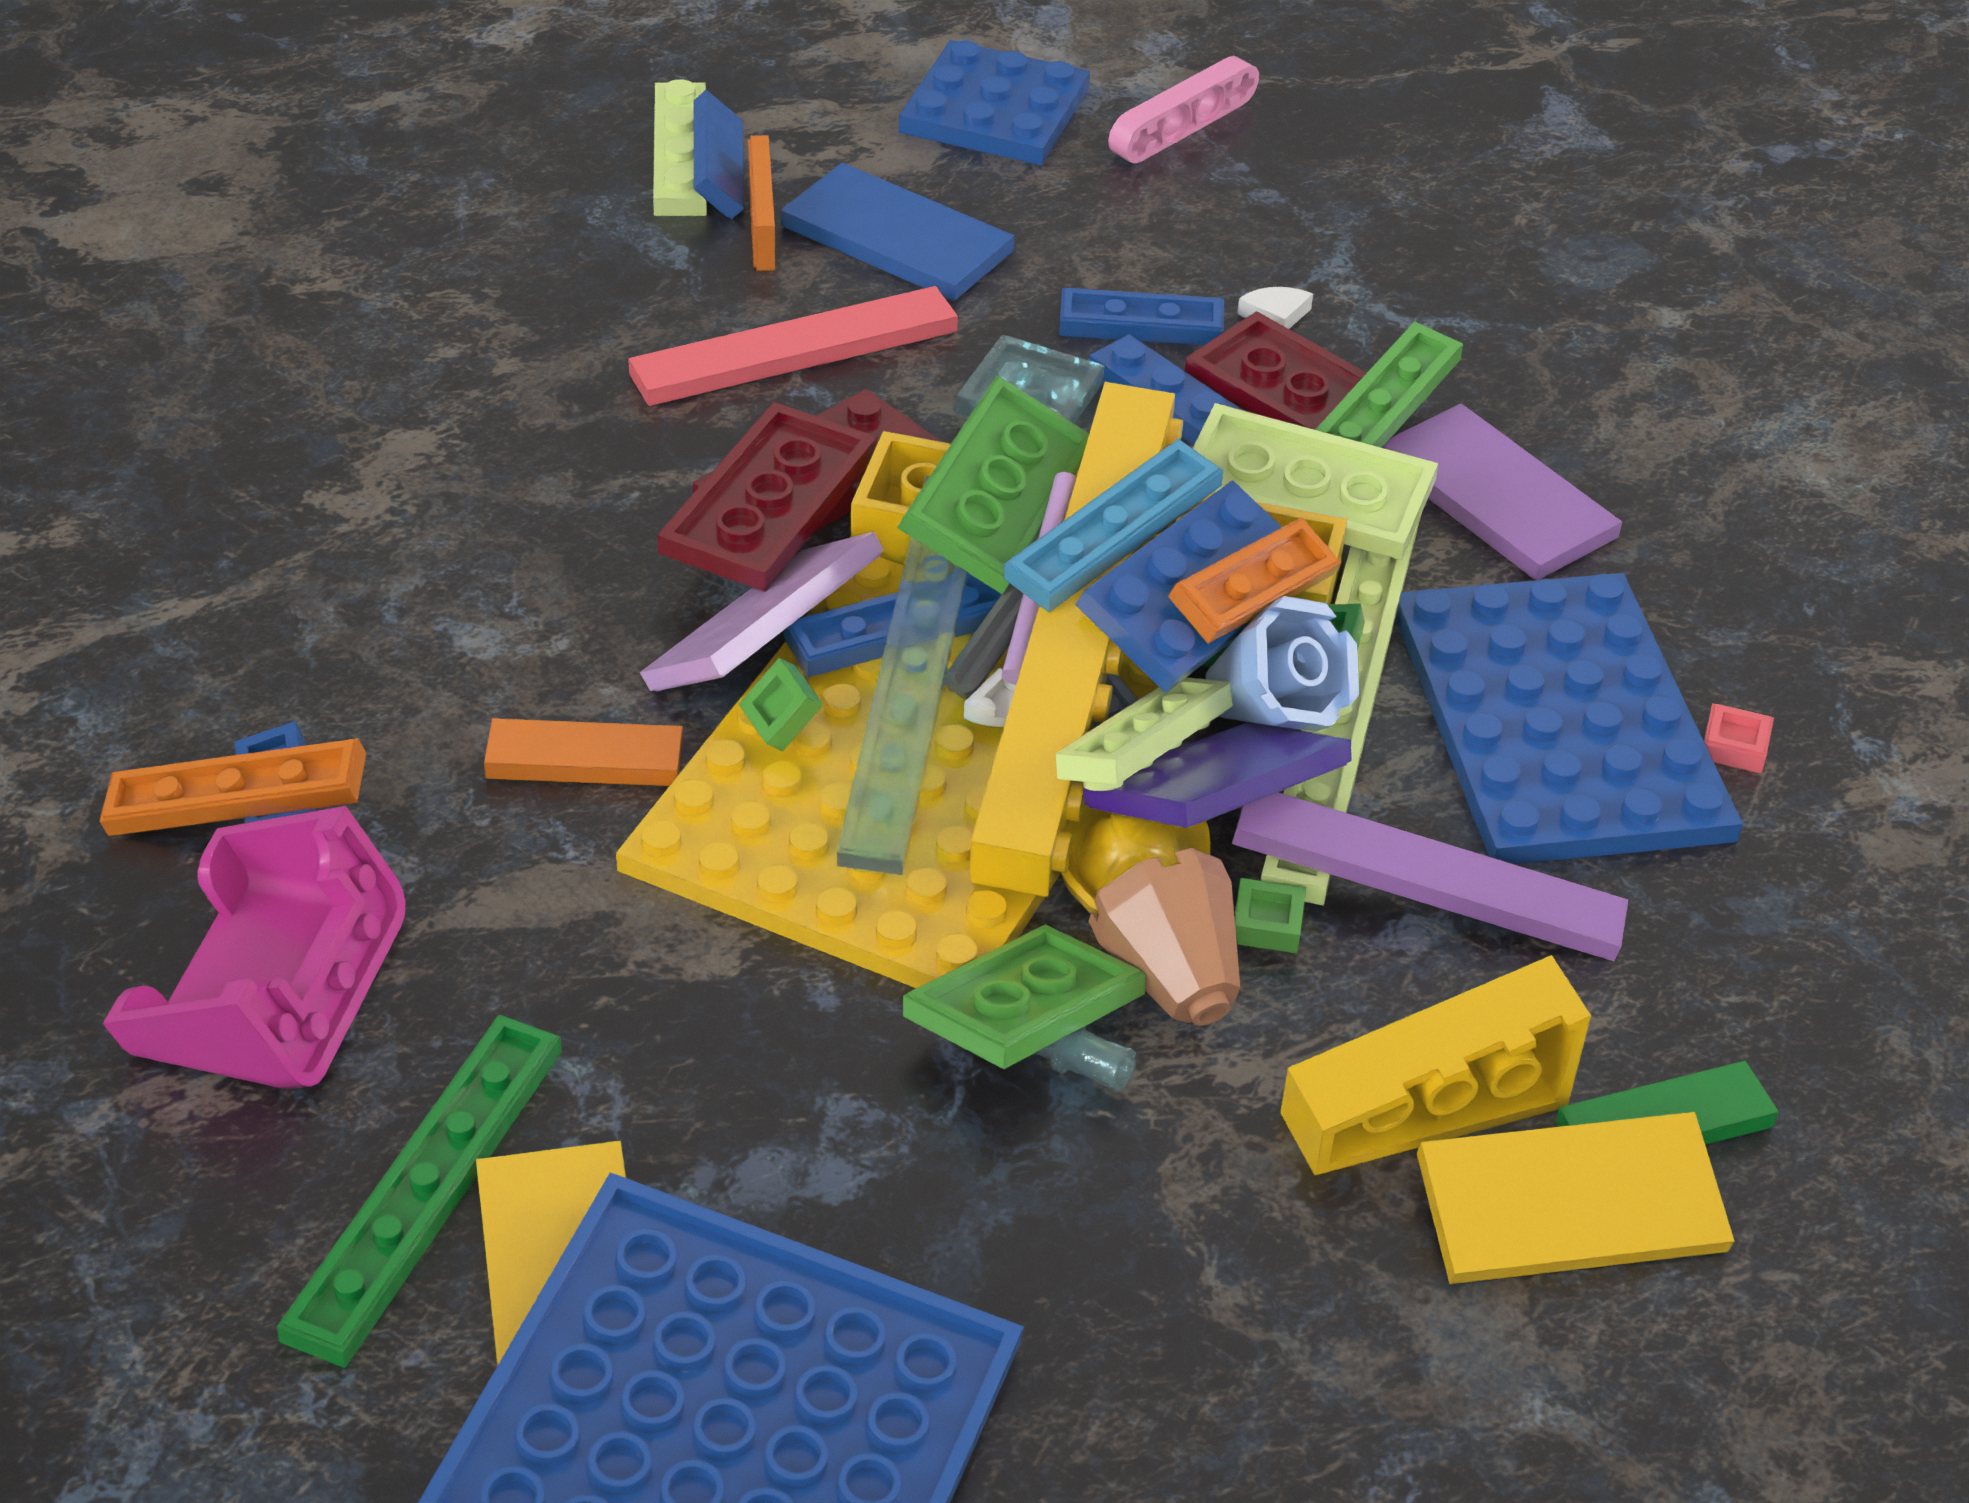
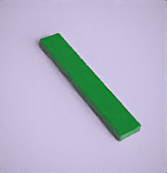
M500 1014L496 1017L277 1325L280 1343L340 1367H347L477 1177L476 1159L490 1158L562 1053L560 1036Z

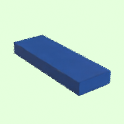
M705 90L694 99V190L726 217L732 219L745 208L743 120L709 91Z
M1062 288L1059 336L1119 340L1130 334L1137 340L1145 342L1205 345L1224 333V299Z

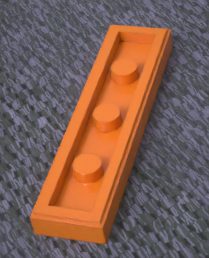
M359 738L112 772L100 823L108 836L357 803L367 753Z

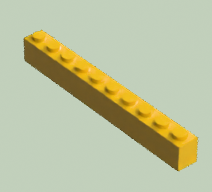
M1104 382L1064 520L1177 439L1181 440L1183 420L1173 418L1175 393ZM1156 534L1148 540H1153L1156 537ZM1142 545L1052 611L1047 612L1039 606L971 838L970 882L1048 897L1055 871L1067 872L1073 845V833L1066 832L1069 820L1077 822L1081 820L1084 808L1083 782L1057 779L1056 753L1093 730L1095 722L1103 723L1107 720L1113 686L1105 684L1108 674L1119 675L1124 652L1075 604L1088 587L1141 549Z

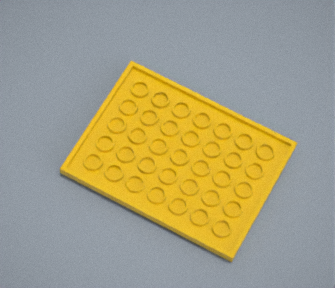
M879 556L814 606L807 616L944 579ZM974 633L808 678L787 642H785L616 852L617 871L914 988H918L1019 938L1045 896L970 882L971 838L1004 728L986 726L964 719V702L967 699H962L955 692L949 691L944 684L948 669ZM1009 647L1001 656V658L994 666L990 674L987 676L985 681L990 676H992L999 668L1003 669ZM1124 653L1119 677L1139 700L1159 686ZM778 658L795 665L823 703L821 709L784 751L767 745L739 706L743 698ZM1055 871L1051 887L1061 874L1060 872Z

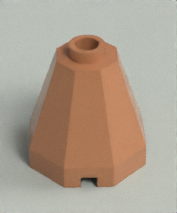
M1194 848L1175 852L1180 864L1163 868L1158 857L1143 860L1097 892L1094 901L1099 914L1091 911L1089 923L1098 943L1111 956L1146 973L1145 991L1173 1019L1185 1023L1193 1022L1197 1026H1204L1220 1020L1229 1013L1231 1009L1230 1004L1235 1002L1240 990L1231 880L1221 859Z

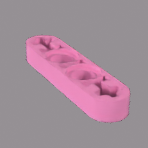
M1233 55L1121 115L1114 123L1108 139L1110 150L1125 160L1136 164L1238 109L1249 101L1258 86L1259 71L1257 67Z

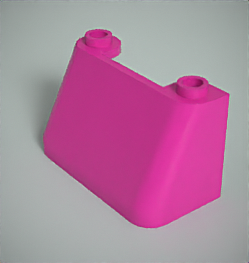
M346 806L217 828L200 860L198 882L208 900L218 911V915L168 1002L155 988L145 985L126 989L117 998L103 1025L126 1052L138 1057L287 1090L310 1087L320 1082L326 1074L398 934L405 916L404 893L397 877Z

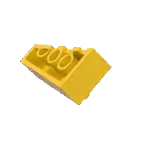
M1551 955L1288 1067L1280 1113L1316 1176L1419 1148L1421 1142L1452 1139L1552 1112L1569 1103L1591 1014Z

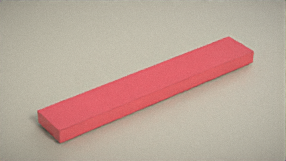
M933 286L628 358L629 375L647 405L652 406L957 332L958 316L938 288Z

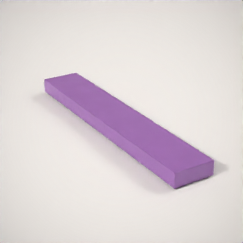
M1279 792L1242 806L1232 841L1234 845L1607 960L1615 961L1622 946L1628 899Z

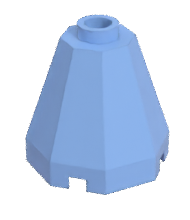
M1284 596L1274 600L1248 624L1206 672V680L1230 682L1233 706L1220 715L1222 718L1316 732L1331 727L1340 717V715L1336 714L1341 708L1350 706L1359 695L1357 643L1347 630L1340 633L1337 632L1329 621L1336 618V616L1326 603Z

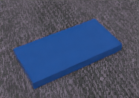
M843 162L780 210L781 226L922 288L936 286L945 298L952 301L959 298L1014 251L1015 235Z

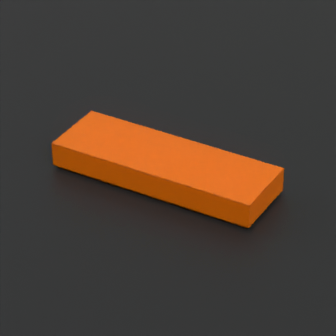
M750 135V139H748V181L753 266L756 267V271H775V220L769 135Z
M1301 517L1178 582L1168 597L1209 644L1254 619L1274 600L1284 596L1294 597L1329 578L1341 565V561Z
M492 718L484 760L485 779L670 786L680 773L683 726Z

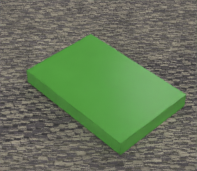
M1045 924L903 995V1017L1002 1069H1006L1144 995L1146 973Z

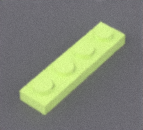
M683 79L672 80L668 83H655L654 216H707V200L694 190V99L706 90V83H692Z
M1185 678L1167 693L1160 687H1157L1056 753L1057 779L1081 781L1084 788L1093 791H1108L1121 787L1124 780L1140 769L1153 765V761L1170 749L1181 746L1184 739L1197 730L1208 727L1210 721L1231 708L1233 702L1230 682Z

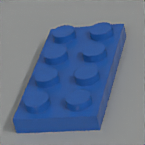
M1232 480L1088 587L1075 605L1167 693L1234 640L1251 622L1243 624L1208 644L1168 597L1172 589L1178 582L1282 527Z

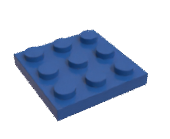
M949 40L899 114L898 133L1042 166L1088 91L1090 71L1075 68L1066 62H1048L1026 57L1023 53L1017 51L1004 52L981 47L972 41Z

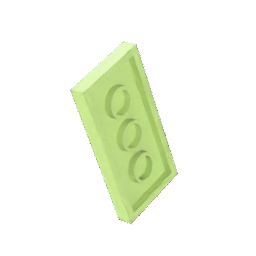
M1217 403L1214 404L1193 447L1195 451L1223 470L1222 486L1212 492L1213 494L1233 480L1255 502L1348 519L1344 539L1345 545L1402 560L1436 481L1438 463Z

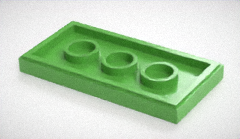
M996 375L897 528L1003 594L1009 585V582L1004 579V563L1037 539L1042 527L1055 475L1060 472L1076 474L1081 465L1089 433Z

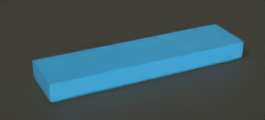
M1177 439L1004 563V579L1047 612H1050L1221 487L1223 470L1180 439Z

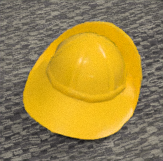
M1084 805L1080 822L1068 821L1066 832L1073 833V845L1067 872L1060 873L1068 891L1089 913L1093 911L1099 914L1094 902L1097 892L1140 861L1158 857L1163 868L1180 864L1175 855V852L1194 848L1210 855L1209 827L1206 821L1184 828L1092 809Z

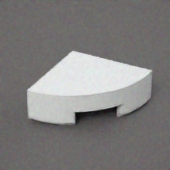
M1268 287L1254 290L1239 298L1237 314L1247 318L1258 311L1290 329L1311 310L1313 293L1290 287Z
M999 668L964 702V719L986 726L1004 727L1016 685L1008 683L1002 678V668Z

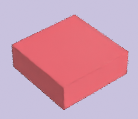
M1712 703L1703 741L1713 762L1762 774L1774 717Z

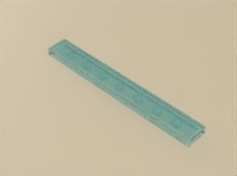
M926 475L924 485L930 476ZM912 537L837 848V866L898 875H903L969 574Z

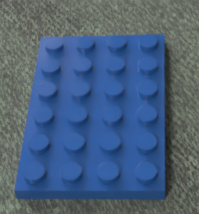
M1624 573L1401 592L1395 620L1488 857L1511 864H1523L1738 842L1743 823Z

